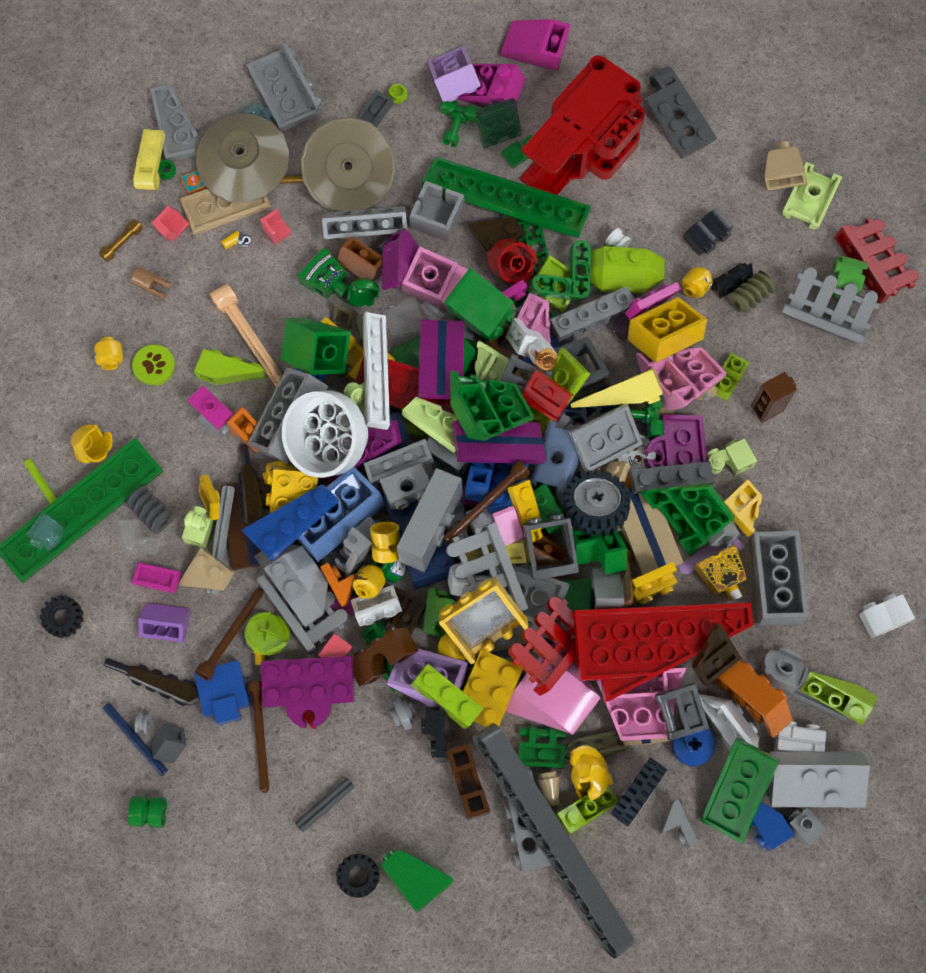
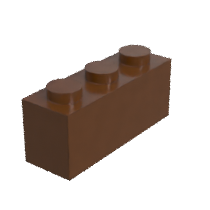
M783 372L761 385L751 407L762 423L784 412L797 391L795 381L792 377H788L786 372Z

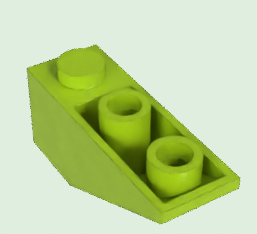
M203 349L194 370L197 379L216 385L261 379L266 376L264 368L260 364L255 362L249 364L236 356L227 357L215 349L210 351Z
M812 671L800 689L802 692L862 726L878 698L877 695L857 684Z
M607 785L605 792L597 799L591 801L589 796L586 795L557 813L556 816L567 834L571 835L617 805L619 801L609 785Z

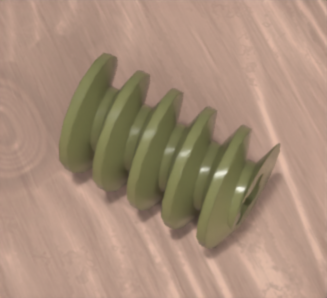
M759 270L752 278L747 279L746 283H742L740 288L738 287L734 292L729 293L727 296L728 301L737 312L749 313L750 307L755 308L756 302L762 303V297L768 298L769 293L775 292V287L767 273Z

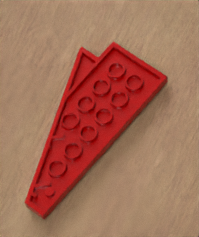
M751 603L573 611L579 681L601 680L603 702L611 701L698 655L716 622L722 625L729 638L753 626Z

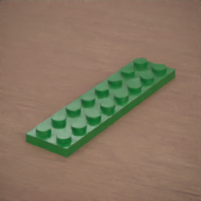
M435 157L422 182V188L425 181L443 187V195H445L446 189L463 194L464 202L575 238L580 237L591 209L590 205L439 157Z
M134 438L0 544V557L24 584L123 505L135 490L143 485H148L164 472L163 469L140 442Z

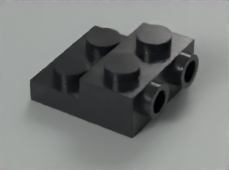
M426 707L425 717H421L422 734H426L427 740H431V755L436 757V762L446 763L444 710H439V707Z

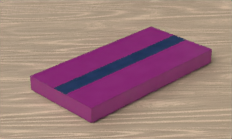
M421 319L418 398L450 399L451 371H457L458 375L463 376L464 321Z
M453 421L452 428L457 462L515 463L519 460L522 463L544 464L546 461L540 423L527 422L484 441L468 439L459 421Z

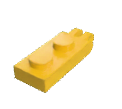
M524 480L507 487L522 532V524L528 523V519L541 517L530 480ZM542 528L531 530L533 542L542 538Z

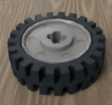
M588 471V476H586L583 472L579 475V478L575 476L572 482L569 481L567 484V488L564 491L563 511L564 515L571 518L572 527L578 526V531L583 532L586 529V534L588 535L595 531L596 536H601V531H604V534L607 535L610 534V530L613 532L617 531L618 527H622L624 522L627 521L631 495L629 494L628 487H625L623 480L619 482V477L616 475L611 478L612 473L607 472L604 476L602 475L603 471H597V475H594L593 471Z
M650 757L624 791L611 815L628 827L640 809L649 800L656 786L667 772V769Z

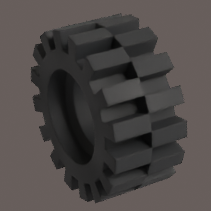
M59 595L57 599L55 597L50 598V603L46 601L44 603L46 607L45 609L41 608L43 614L40 615L41 625L45 630L58 638L70 637V634H76V630L82 627L80 624L84 621L82 617L84 613L81 610V606L70 597H63L62 595ZM60 609H67L70 612V619L64 625H57L54 621V616Z
M352 854L347 858L345 857L342 863L339 864L338 871L336 872L337 884L348 896L355 898L368 896L376 889L379 883L380 874L378 866L367 855ZM356 866L363 867L367 872V879L362 885H354L349 880V873Z

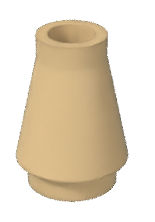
M556 771L538 773L539 779L537 782L550 806L560 804L559 776H557Z

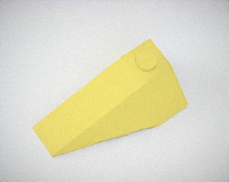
M652 368L628 378L624 382L614 384L602 391L571 403V407L633 404L645 401L649 405L661 400L659 396L663 394V390L656 370Z

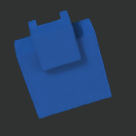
M237 660L215 666V674L210 681L200 678L194 672L204 717L207 719L215 716L219 726L235 720L241 721L239 709L251 706L241 663Z

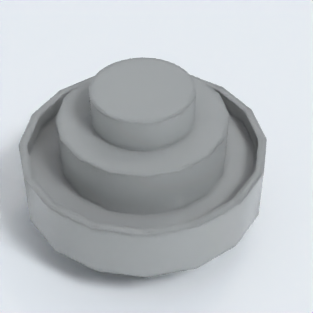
M399 697L391 700L394 708L390 709V713L396 726L402 724L405 731L411 729V722H414L413 716L417 715L412 703L407 704L405 700L401 702Z

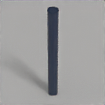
M111 703L106 704L103 710L162 777L168 769L160 760L153 759L150 748Z

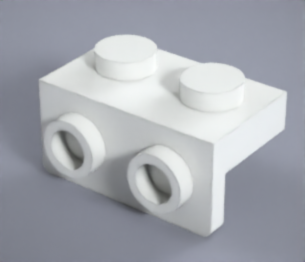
M393 585L382 588L375 598L358 597L351 600L359 626L371 625L377 620L393 617L402 611Z

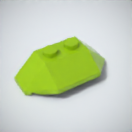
M603 246L591 251L590 283L601 292H615L628 287L631 294H644L664 279L665 259L648 249ZM581 267V275H584V269Z

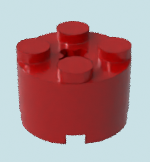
M505 238L494 244L487 253L488 266L491 273L507 283L516 284L521 280L526 282L534 273L533 269L537 262L536 254L530 246L512 238Z

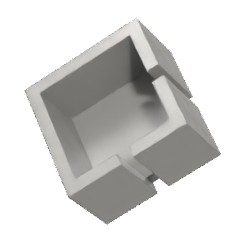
M425 181L418 196L419 201H416L410 214V227L449 241L464 208V195L446 189V202H444L443 187Z
M430 437L427 442L434 460L430 464L441 470L446 463L448 467L445 472L463 480L470 470L472 462H457L456 452H451L437 440Z
M592 568L591 610L617 609L627 606L624 602L620 572L605 575L602 568Z

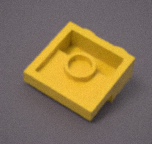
M674 562L632 580L634 605L637 603L645 605L653 601V596L661 593L662 596H665L674 591L673 587L678 583L674 576V573L677 571Z

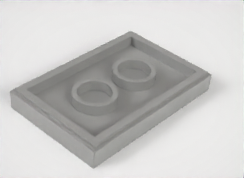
M623 404L569 431L583 470L586 473L643 445L628 404Z

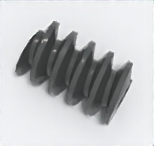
M143 485L128 497L126 503L128 508L133 510L134 514L139 516V519L145 522V525L151 528L154 534H158L173 521V517H168L171 513L169 509L163 512L165 508L164 503L157 506L159 502L158 497L151 500L153 497L152 491L145 494L148 487Z

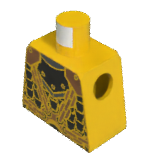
M735 545L693 566L715 595L725 591L731 602L743 597L737 584L746 580V575Z

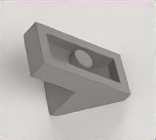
M679 799L673 801L660 834L678 827L679 831L676 832V835L681 845L685 844L689 848L699 844Z

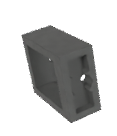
M588 336L561 346L574 358L587 353L597 370L590 373V376L571 401L610 387V373ZM561 347L554 348L555 352L558 353Z
M563 513L550 515V519L541 520V517L530 518L528 523L522 524L529 572L533 580L579 572L571 518L564 516ZM562 525L567 561L536 567L531 530Z

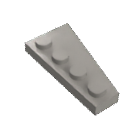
M167 84L150 88L159 130H163L166 135L163 145L165 159L174 161L196 156L200 139L171 85Z

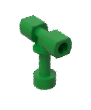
M455 100L451 102L442 101L441 113L451 116L453 120L450 131L445 132L443 135L442 143L448 146L449 142H452L451 147H457L460 139L457 133L461 123L464 124L467 120L480 123L483 108L470 104L467 108L462 107Z
M662 395L659 396L661 400L649 405L646 401V406L642 410L630 409L633 418L641 419L643 423H647L648 438L664 436L663 420H659V410L663 408ZM623 404L615 405L613 409H615V408H617V407H619V406H621V405H623Z

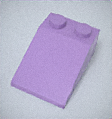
M465 46L428 61L443 102L454 101L459 95L472 93L477 90V87L481 86Z
M418 649L419 651L406 661L394 664L387 685L429 707H439V710L444 709L435 701L426 699L410 686L421 670L429 664L461 691H463L468 677L467 662Z

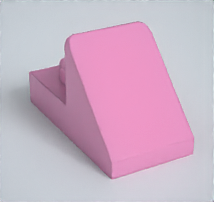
M513 506L492 514V523H497L505 546L523 539V532Z

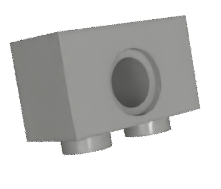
M422 463L380 479L381 488L391 511L395 509L402 510L409 506V503L416 500L420 501L430 482ZM405 486L413 487L409 492L402 491V488Z

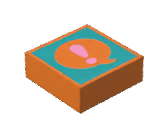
M198 169L180 176L188 195L207 189L200 179Z

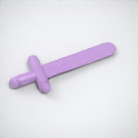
M737 527V530L740 534L738 537H740L744 534V532L739 527ZM737 537L726 548L730 545H735L737 551L741 552L744 549V545ZM708 544L686 559L680 565V571L683 574H689L695 570L693 566L698 562L726 548Z

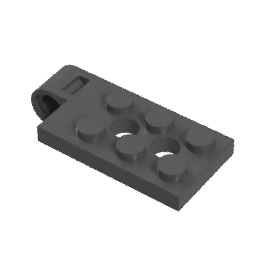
M670 66L650 75V84L653 88H656V92L646 97L644 102L681 159L717 139ZM673 112H680L683 118L675 119ZM690 128L693 131V136L685 135L683 129Z

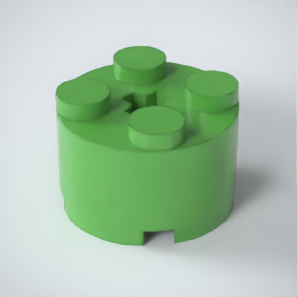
M843 255L841 257L836 256L832 265L834 269L833 275L837 277L836 287L844 289L846 284L855 283L858 287L856 295H859L865 280V275H862L863 269L867 270L868 263ZM833 292L831 297L839 299L841 295Z

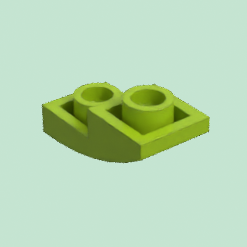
M730 353L722 366L726 371V376L714 385L717 390L716 396L728 401L750 364L748 361Z

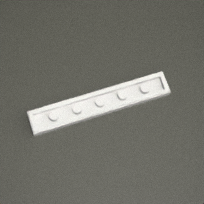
M365 312L363 315L366 426L387 430L390 426L386 316Z

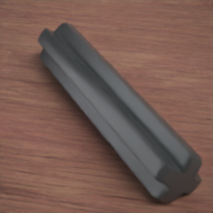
M345 778L295 822L300 831L304 832L353 790L354 785L352 782Z

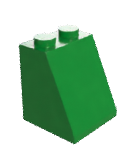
M472 268L467 270L444 301L451 317L457 321H464L466 327L490 343L494 338L498 339L503 332V326L507 321L510 322L516 314L514 302Z
M286 318L281 360L310 375L345 373L351 331L308 318Z
M392 849L382 858L384 862L381 866L416 912H419L454 883L451 876L400 849L397 852Z

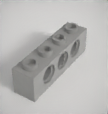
M405 206L322 213L324 239L394 234L402 229H407Z
M624 287L550 320V331L558 343L562 345L627 317L625 312L631 308L630 303L634 301V298L628 287Z
M528 771L533 779L532 771ZM501 787L502 795L507 796ZM508 798L509 805L505 806L507 820L512 819L513 828L509 829L511 842L517 845L518 852L514 853L516 867L521 866V871L550 866L549 861L528 828L519 826L518 818L520 815ZM527 838L535 842V849L531 852L524 850L522 846L523 840Z

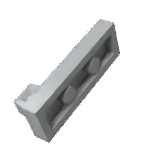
M424 439L364 463L369 482L375 485L380 483V479L419 463L425 465L434 462L428 442Z

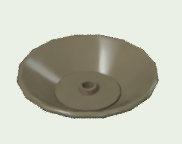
M238 113L220 119L206 130L197 147L196 166L201 181L212 194L229 202L248 203L266 197L280 185L288 170L289 149L284 135L273 122L255 114ZM239 150H243L241 155L237 154Z
M354 117L335 118L316 128L304 145L300 161L303 182L311 196L325 208L333 211L369 209L380 203L390 190L396 171L394 151L385 134L370 122ZM351 162L352 169L346 170L344 167L345 163Z

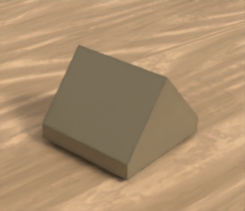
M336 303L331 321L350 330L358 314L355 310Z

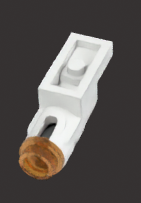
M513 318L505 337L516 353L529 357L542 370L553 369L557 363V353L553 346L546 341L541 333L528 329L522 320Z

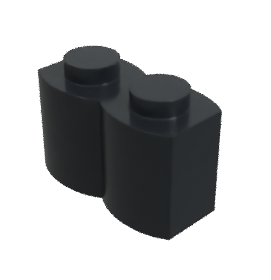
M715 208L700 221L692 225L684 233L683 239L699 256L704 252L709 254L716 247L715 244L718 241L724 242L731 236L730 232L733 225Z

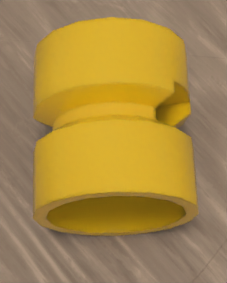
M380 522L372 525L370 528V537L373 543L371 545L372 559L379 563H391L399 560L397 551L398 541L400 540L399 525L393 522Z

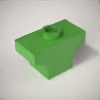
M437 588L428 589L423 633L435 637H442L446 633L439 624V613L446 605H453L457 602L450 599V593Z

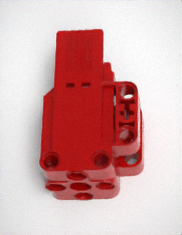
M601 55L593 56L584 69L552 103L551 117L522 148V153L534 162L520 177V181L527 186L558 195L571 180L583 179L589 172L602 180L610 179L637 149L639 144V130L643 125L645 116L644 108L639 105L642 102L640 82Z

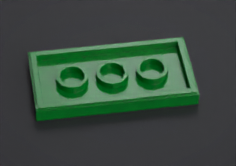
M736 738L700 821L742 844L746 839L780 759L740 738Z

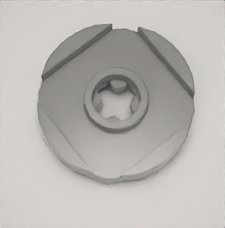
M779 648L778 651H769L762 661V675L772 685L788 693L795 692L796 689L804 684L808 677L807 666L804 668V665L801 663L803 659L798 654L784 648ZM782 667L787 668V672L782 670Z

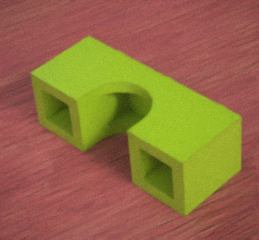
M429 664L421 670L410 684L411 687L426 699H431L439 704L447 712L446 715L463 729L468 728L483 709Z

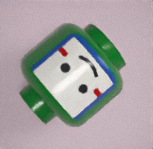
M400 560L391 563L373 562V565L383 571L385 581L398 582L406 573V564L400 562Z

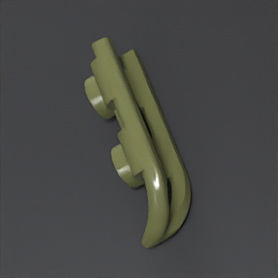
M615 730L573 740L565 749V759L570 760L571 755H569V751L577 743H580L581 746L586 745L595 748L601 755L626 751L625 745L619 746L616 737L618 733ZM595 739H603V743H594Z

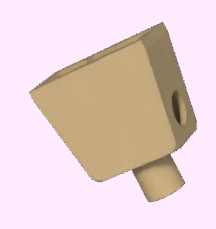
M787 141L779 142L777 150L768 152L765 171L768 191L807 185L805 169L798 147H790Z

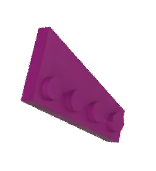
M397 420L390 421V426L387 430L368 427L367 444L360 460L354 466L356 469L402 442ZM342 474L324 477L325 484H331Z

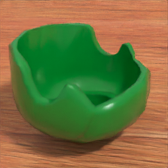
M368 278L354 280L347 290L349 304L354 307L372 306L375 298L379 299V286L375 281Z

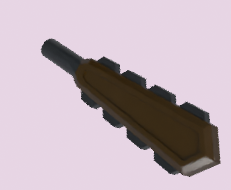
M241 445L242 467L241 472L238 473V480L242 483L239 486L240 494L243 495L240 498L241 508L244 509L241 512L242 522L247 527L267 516V512L262 507L265 503L263 496L260 495L262 491L261 484L257 482L259 479L258 471L254 470V467L251 465L248 446Z
M107 658L104 662L105 667L127 675L133 684L137 686L145 685L146 690L153 693L158 691L160 696L166 699L173 698L175 703L179 705L191 706L200 700L197 686L193 681L187 679L181 681L178 679V676L172 674L165 676L162 671L157 669L150 671L147 666L141 664L139 666H128L110 658Z

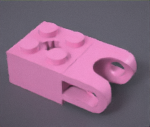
M419 247L403 280L402 291L447 310L444 301L468 269L459 266L458 263Z

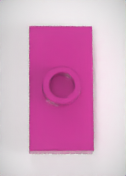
M201 386L187 400L218 431L233 415L204 386Z
M138 562L132 584L176 594L182 573Z

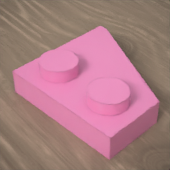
M529 293L517 319L522 320L528 329L541 333L550 344L549 301Z

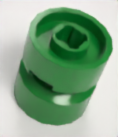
M132 796L128 809L129 826L144 827L148 823L151 828H164L166 823L165 813L167 811L166 797H152L148 800L146 796Z

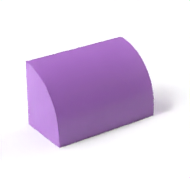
M146 603L138 618L139 637L183 643L186 637L190 609Z

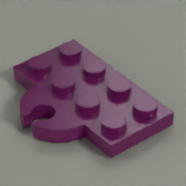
M663 414L659 417V420H663L664 436L654 438L646 445L643 451L645 455L651 452L656 453L659 456V462H655L652 459L646 460L644 462L646 468L707 462L703 416Z
M353 656L261 661L263 708L285 706L288 717L299 727H307V723L304 720V713L307 710H312L315 713V720L312 723L314 728L320 726L328 719L332 704L355 702Z

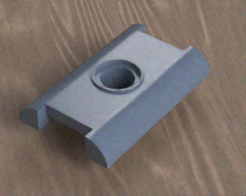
M548 421L542 439L546 461L544 464L534 465L530 483L538 487L539 482L557 487V493L564 495L569 481L572 482L579 457L569 431L557 428L558 424L556 422ZM562 453L563 460L558 464H554V456Z

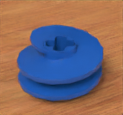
M705 729L672 740V751L676 759L682 764L690 767L700 766L712 757L715 751V740L709 729ZM694 740L695 744L699 745L695 751L692 746H688V743Z

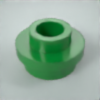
M161 160L158 168L159 178L162 180L172 179L177 171L175 164L169 160ZM165 168L170 169L168 172H163Z

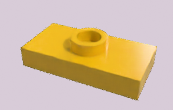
M202 475L199 483V494L211 520H218L220 510L219 492L214 489L209 475Z

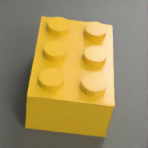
M677 297L631 319L627 340L657 363L703 340L707 319L681 298Z
M482 649L463 692L483 708L473 722L486 728L491 723L497 726L500 725L523 668L520 665L514 666L510 661Z

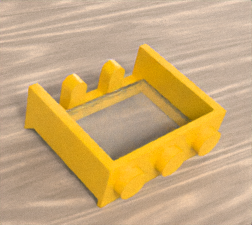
M497 577L491 580H484L476 590L464 593L458 602L453 605H446L439 613V624L471 664L475 663V654L481 649L490 652L494 648V642L499 638L510 639L513 636V629L521 625L524 630L529 628L528 617L522 613L497 580Z

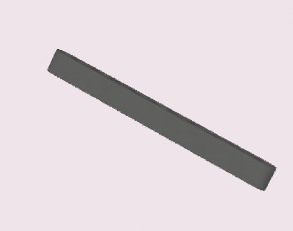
M491 723L473 736L476 748L604 950L610 957L618 958L634 944L632 934L500 727Z

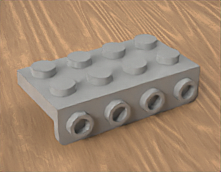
M286 42L282 43L281 50L246 64L247 70L280 132L321 115L319 106H322L319 96L317 94L314 95L312 92L313 86L310 79H305L303 75L305 72L301 63L296 62V54L293 48L288 47Z
M512 564L528 609L523 610L522 613L528 617V623L531 624V628L538 630L539 627L535 624L534 617L540 612L550 615L551 612L547 608V601L552 597L563 600L570 585L551 577L533 580L528 569ZM497 565V566H496V570H497V575H498V574H501V573H500L499 568H498V565ZM494 591L483 597L482 600L487 604L499 599V596ZM503 612L496 616L503 617L505 613Z

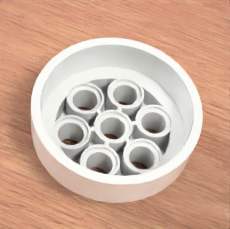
M316 391L300 396L288 408L282 424V441L288 458L296 468L312 477H329L349 471L360 460L368 440V427L366 426V419L363 413L349 397L336 391Z

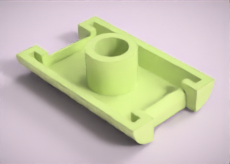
M806 162L804 169L807 185L794 187L782 213L788 219L793 216L809 223V228L818 229L842 176L834 173L830 179L812 171L815 165Z

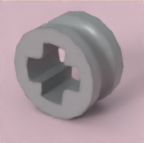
M138 713L135 721V732L140 733L143 731L144 734H149L151 714L147 713L144 716L142 713Z

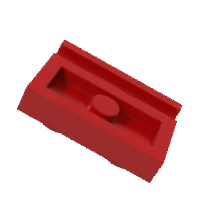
M539 370L534 372L522 393L528 404L554 422L559 420L560 415L564 412L574 395Z

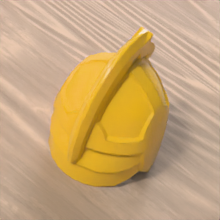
M83 425L71 437L74 456L81 463L101 462L106 458L107 452L111 450L113 442L111 433L104 432L102 434L98 425Z
M579 746L570 752L572 754L570 764L573 765L571 781L574 784L579 799L582 798L590 784L587 793L592 801L605 792L607 785H612L614 782L609 773L607 763L600 752L590 746Z

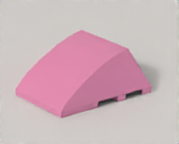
M702 347L683 349L657 363L647 355H644L643 352L636 353L641 373L655 368L663 390L662 404L668 411L684 408L726 376V371Z
M539 657L537 661L541 664L543 659ZM574 660L554 687L541 696L533 690L538 683L536 681L532 683L529 680L530 675L527 673L515 688L505 712L574 735L601 697L590 681H579L578 666ZM548 665L545 669L548 671L551 667Z
M675 666L613 700L605 702L621 741L667 738L666 732L668 730L660 704L656 702L655 694L680 687L686 667ZM598 680L597 682L602 692V681ZM675 699L668 700L672 715L675 711Z

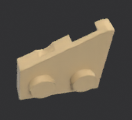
M200 548L178 584L183 587L224 591L235 571L206 549Z

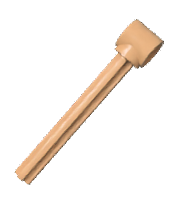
M226 283L210 292L209 296L213 303L217 305V309L222 311V313H227L275 387H277L283 374L237 307L238 299L232 288Z

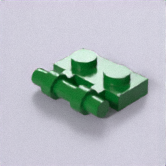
M536 725L520 727V736H529L528 742H519L518 757L525 767L565 768L566 745L556 744L557 738L566 739V732L552 727L550 729L536 728ZM536 737L549 738V744L536 743Z

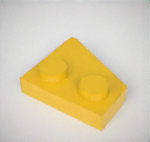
M748 479L724 500V503L735 516L733 521L747 537L755 532V528H753L754 521L758 518L759 505L762 500V494Z

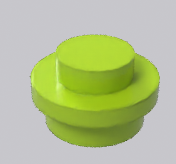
M394 84L389 88L388 96L394 100V104H401L406 101L408 92L403 85Z

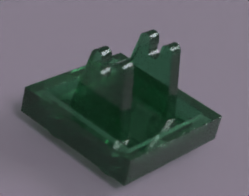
M514 98L500 103L492 100V105L484 103V109L476 111L480 139L484 149L522 135L517 102Z

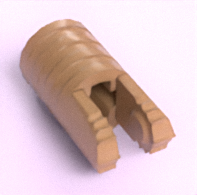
M142 267L136 268L131 277L132 284L163 300L166 299L167 295L162 291L154 289L157 283H160L164 287L171 288L172 285L171 282Z

